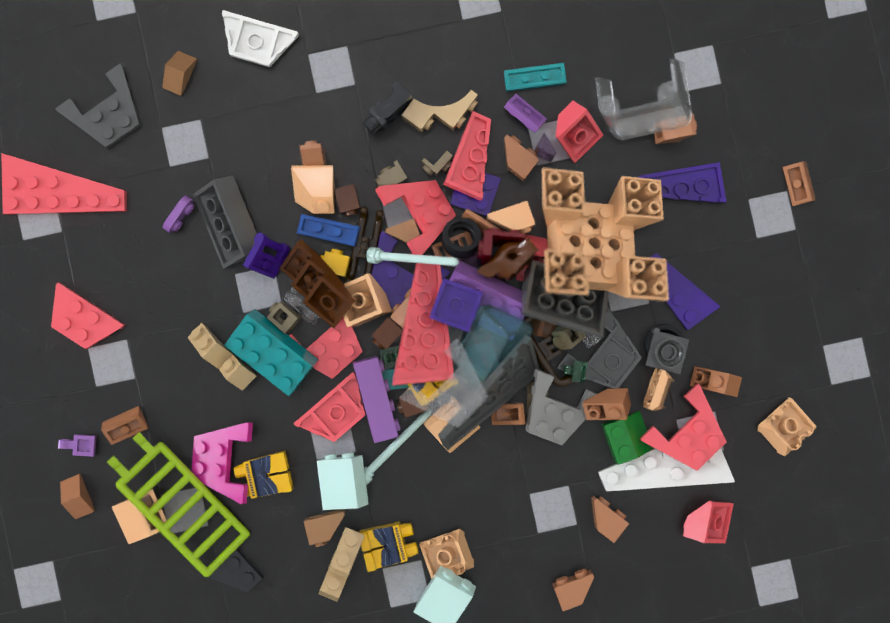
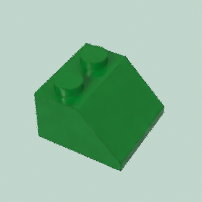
M640 410L628 414L627 420H610L601 424L614 462L618 465L637 459L653 449L652 446L639 439L647 432Z

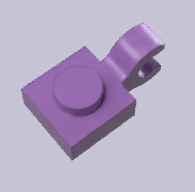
M75 434L74 440H59L58 448L73 449L72 455L93 457L96 452L97 435Z

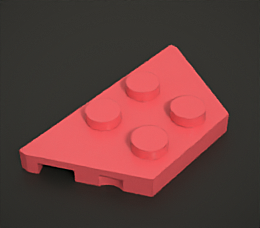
M58 282L56 284L51 327L84 349L92 347L100 340L124 328L125 324L62 283Z
M352 372L293 424L333 442L339 439L366 415L356 374Z

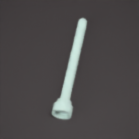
M370 247L366 254L367 261L371 264H379L383 260L456 266L459 263L455 257L389 253L377 247Z
M431 409L422 412L368 467H364L366 485L373 480L374 472L432 415Z

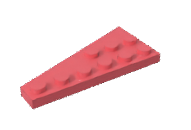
M416 263L392 386L454 379L448 325L429 318L442 283L440 265Z

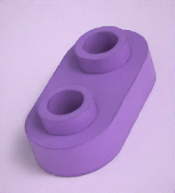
M187 195L183 196L164 222L163 229L169 233L177 232L183 224L182 219L184 216L189 215L194 209V200Z

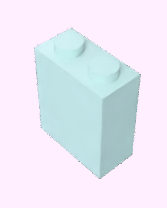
M354 452L343 453L342 457H337V454L324 455L325 459L317 461L323 510L356 509L368 505L362 455L354 456Z
M440 565L417 601L414 613L431 623H456L473 598L476 586L469 580L454 574L452 570Z

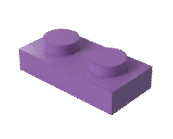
M517 94L504 106L512 116L519 119L528 129L535 133L547 120L546 117Z

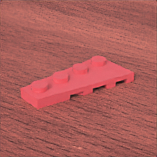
M472 111L443 185L481 201L483 199V183L485 182L484 173L487 162V145L489 144L491 119Z

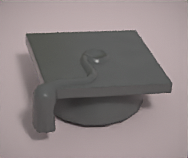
M653 327L651 329L653 337L645 365L681 374L689 339L659 332V328Z

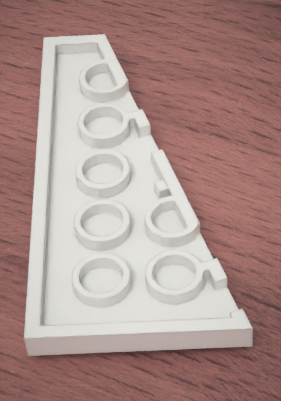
M655 448L637 459L620 465L614 464L597 471L606 491L735 482L721 448L698 471Z

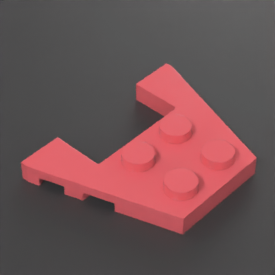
M436 180L384 185L375 189L384 206L402 198L423 233L406 243L412 254L423 255L441 234L447 222L456 216Z
M344 317L335 328L330 327L306 349L319 359L313 368L331 379L337 376L363 352L353 327H347ZM293 334L289 335L291 338H293L296 342H298L301 345V343L293 336Z
M695 384L683 397L693 406L697 413L667 441L652 426L639 439L698 471L727 442L701 386Z

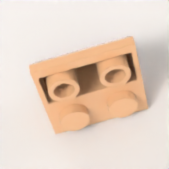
M153 489L141 499L148 508L158 501ZM128 499L112 506L128 544L160 532ZM160 509L155 515L165 523L167 520L162 509Z

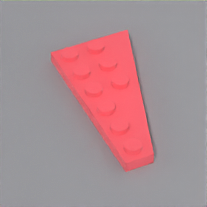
M1 153L3 214L127 211V192L125 190Z

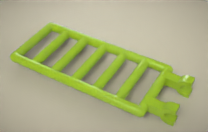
M139 432L132 439L147 454L129 471L114 456L107 461L121 476L115 485L204 577H209L250 536V532L163 442H159L153 447ZM161 452L169 462L134 493L126 484ZM176 467L184 476L148 508L141 499ZM190 482L198 491L163 523L155 514ZM204 496L212 506L178 538L170 528ZM218 511L226 520L192 552L184 543ZM233 526L240 535L206 567L198 558Z

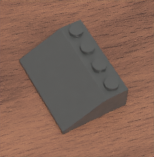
M532 260L523 278L522 315L602 338L609 291L588 290V295L546 292L545 263Z

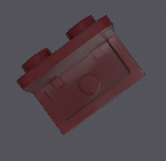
M499 228L485 230L483 240H479L477 258H481V265L490 261L492 246H501L508 241L522 242L526 240V234L520 230H510V232H503Z

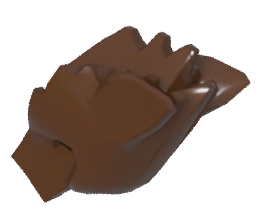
M529 238L522 242H505L498 248L491 260L480 267L477 272L487 278L497 275L498 279L505 278L506 281H509L523 270L526 265H530L532 257L538 249Z

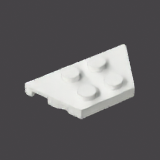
M222 11L229 54L235 58L271 67L299 36L297 31L228 11Z

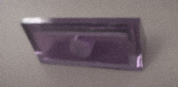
M544 133L534 151L539 157L551 162L556 152Z

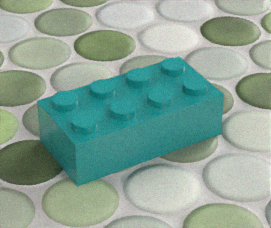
M256 309L246 314L224 345L287 396H290L297 390L319 360L288 334L283 333Z

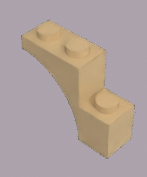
M471 90L461 100L446 106H430L413 99L403 112L402 119L421 133L425 129L427 131L430 129L435 121L433 117L454 131L456 127L460 128L466 120L464 117L468 111L472 112L477 106L478 94Z
M203 323L188 336V339L201 357L218 368L226 380L243 391L256 377L252 369L224 346Z
M345 527L320 588L319 595L338 602L365 535Z

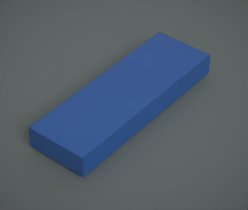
M301 214L297 234L356 247L361 227Z

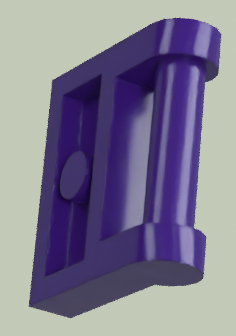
M257 233L254 237L255 243L243 266L275 279L280 270L279 268L290 251V247L285 243H278L269 239L263 233ZM267 246L276 250V256L263 252L264 247Z

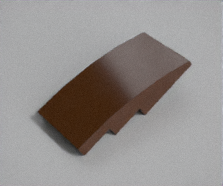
M300 239L279 269L293 280L291 286L305 297L303 303L331 327L335 328L355 301L327 263Z

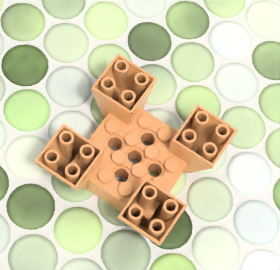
M543 168V212L547 226L548 249L544 250L546 292L588 295V290H601L631 299L668 301L666 259L635 257L634 230L663 220L661 180L622 176L608 204L584 202L583 172Z

